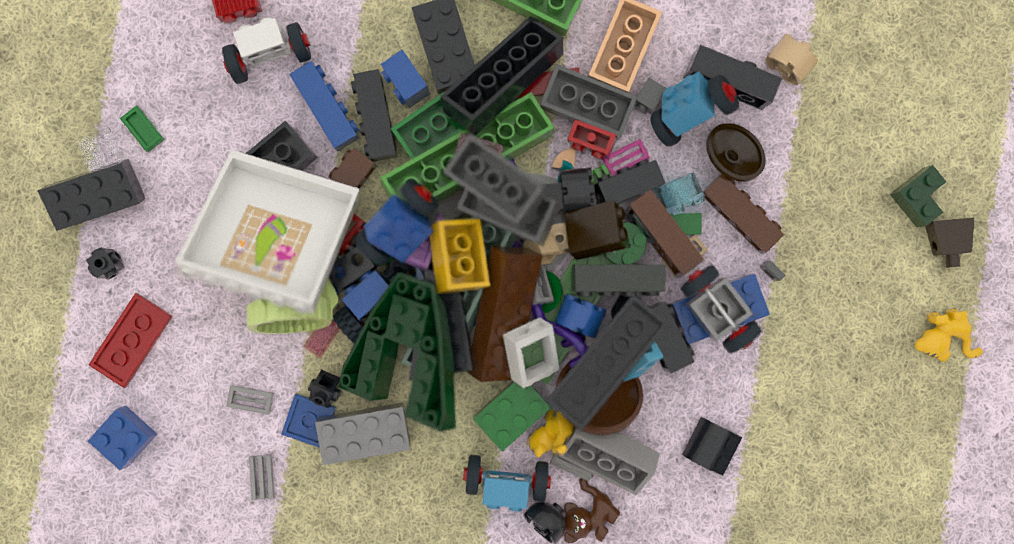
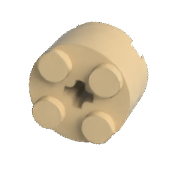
M785 34L765 58V63L772 71L776 68L783 75L781 78L791 85H798L815 67L818 59L810 52L812 50L810 44L805 41L800 43L791 35Z

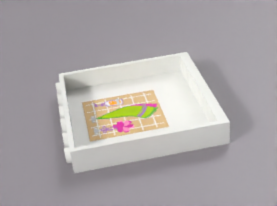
M231 150L176 260L178 271L182 276L189 279L198 278L212 286L216 284L224 286L231 292L237 293L240 291L254 299L263 298L277 306L286 305L292 307L297 312L313 314L359 203L360 189Z

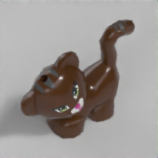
M580 478L581 490L594 496L593 508L589 512L583 507H578L575 503H565L564 518L566 520V532L564 534V541L574 543L578 539L586 538L592 530H595L596 539L602 542L609 532L605 524L607 522L614 524L620 515V511L613 506L607 494L602 493L594 486L588 485L587 480Z

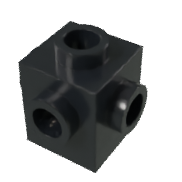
M98 248L91 253V257L86 259L89 265V272L96 278L112 279L119 274L118 271L124 268L121 256L114 249Z
M321 369L317 378H313L308 387V391H311L309 400L316 405L329 409L332 401L337 402L341 390L338 389L340 377Z

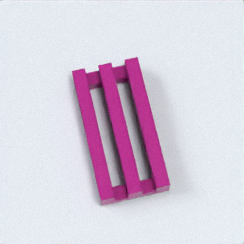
M638 139L611 153L609 159L604 157L603 162L613 177L618 175L616 171L628 166L631 168L636 163L649 159L650 156L641 139ZM637 145L640 149L610 164V159ZM640 153L644 155L615 171L613 170V167Z

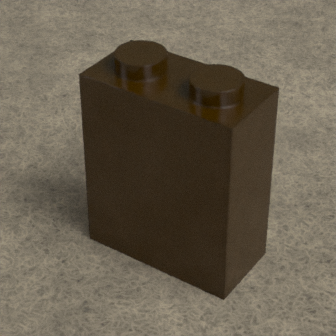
M614 200L564 213L569 254L576 260L627 248L626 240H628V233L623 226L625 212L623 207H620Z

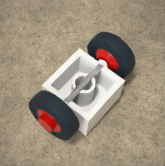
M264 18L258 24L253 26L244 25L239 27L238 31L233 32L238 48L234 44L224 46L222 54L224 67L234 82L241 84L248 81L246 69L248 63L253 67L292 54V51L300 63L309 61L311 59L310 41L307 34L303 33L298 22L286 26L289 38H287L285 29L275 18Z

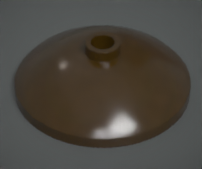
M724 123L716 126L709 133L706 141L707 154L714 167L721 174L735 181L748 182L754 180L762 173L766 163L765 152L759 140L749 130L737 124Z

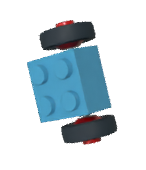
M699 71L685 77L683 81L675 86L668 87L662 93V108L654 111L650 117L655 134L664 145L670 147L681 140V134L714 117V104L725 115L735 112L739 109V101L735 89L721 74L711 78L709 81Z
M470 455L468 467H464L463 480L466 481V494L477 495L478 485L483 478L485 483L482 505H487L489 509H500V506L509 507V510L517 512L527 509L529 484H531L533 489V500L545 501L547 489H550L551 476L548 475V462L537 461L535 472L531 478L528 474L491 470H486L482 473L483 469L480 465L481 456Z

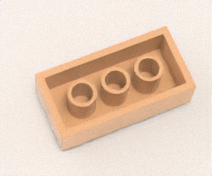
M620 0L588 77L629 92L662 11L635 0Z

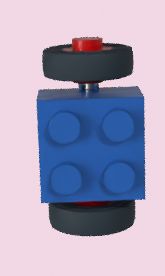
M414 180L406 181L401 187V193L407 202L393 194L364 226L365 229L361 230L355 237V243L360 251L376 264L384 265L392 256L404 263L433 232L428 216L436 212L439 207L438 202L426 187Z

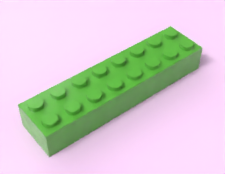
M530 92L509 104L474 137L510 161L550 138L555 127ZM465 129L380 177L381 186L389 199L394 194L407 202L401 193V187L410 179L426 187L437 202L462 189V185L443 173V171L471 133Z

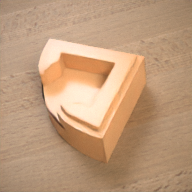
M570 148L562 151L555 158L552 168L560 169L563 160L570 162L574 167L576 150Z

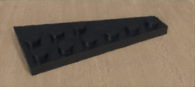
M431 257L425 272L424 281L434 284L437 290L433 259ZM462 292L440 293L439 296L446 309L453 352L454 373L474 370ZM413 349L409 381L413 380L419 353L415 349Z

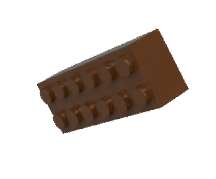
M491 247L487 267L490 286L483 288L471 345L474 370L466 371L480 382L512 380L503 334L529 322L543 255L529 248Z

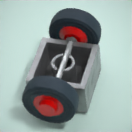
M710 265L701 271L698 269L689 276V280L680 289L687 298L701 292L685 305L711 340L718 341L728 332L732 331L722 343L726 351L732 354L752 345L754 340L761 334L762 329L756 321L739 326L740 323L753 313L727 278H719L711 284L720 274L715 266Z

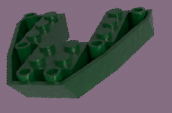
M398 272L366 320L342 367L338 387L368 401L388 399L399 344L419 351L405 417L438 432L456 429L453 352L445 305L434 284Z

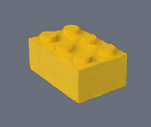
M480 219L438 221L431 225L433 232L429 237L438 294L480 290L490 286Z

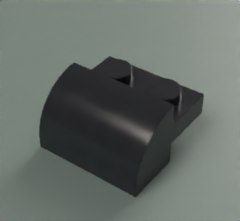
M701 417L682 455L696 464L723 476L742 437Z

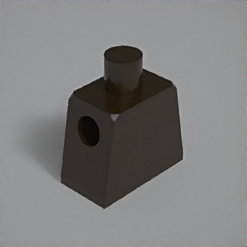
M974 217L932 221L925 226L933 256L945 255L946 268L960 267L959 254L972 252Z

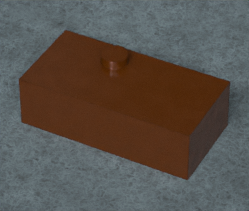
M651 189L628 206L626 212L636 213L656 240V243L650 244L665 261L676 278L684 276L704 261V258Z

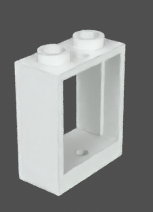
M539 317L503 334L511 379L522 388L531 386L533 383L549 377L560 370L553 326ZM541 339L544 360L525 369L521 348Z

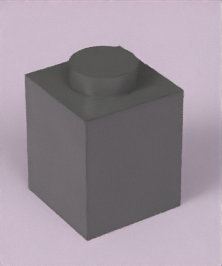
M648 78L637 95L635 108L643 114L647 112L651 114L661 100L662 93L667 88Z

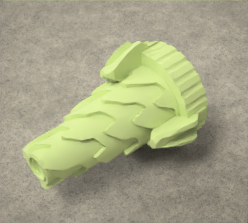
M328 277L313 314L308 312L300 313L286 305L277 306L263 298L255 299L254 302L246 306L248 331L259 334H291L315 331L330 326L333 320V309L339 303L332 281Z

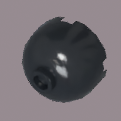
M539 501L531 505L523 514L528 523L533 521L534 530L550 543L556 544L565 533L566 520L562 515L564 510L555 502L550 504L547 501Z

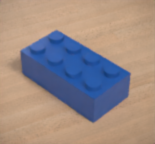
M748 274L729 281L753 313L740 323L739 326L770 315L755 274ZM699 293L669 303L676 316L674 318L677 325L680 324L685 333L683 339L686 344H692L709 337L685 305Z

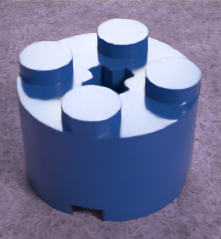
M566 293L555 322L591 338H596L606 309Z

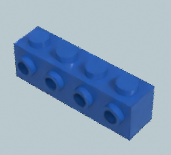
M310 61L289 74L335 150L339 151L359 139L357 132L360 131L354 120H348L345 115L348 113V110L342 101L337 102L334 97L337 95V92L331 83L326 84L323 79L326 74L320 65L315 66Z

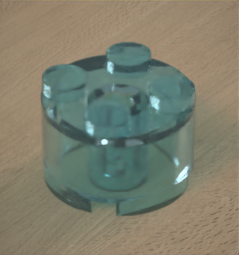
M694 171L686 174L687 176L683 178L680 176L654 189L657 198L670 215H676L685 211L684 206L686 205L687 207L695 206L704 202V193Z

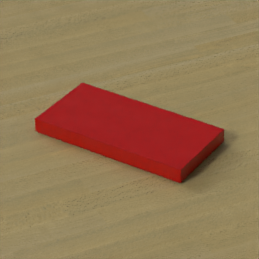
M135 293L88 365L116 384L126 388L173 316L140 294Z

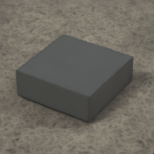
M771 260L764 261L760 265V268L773 281H781L786 276Z

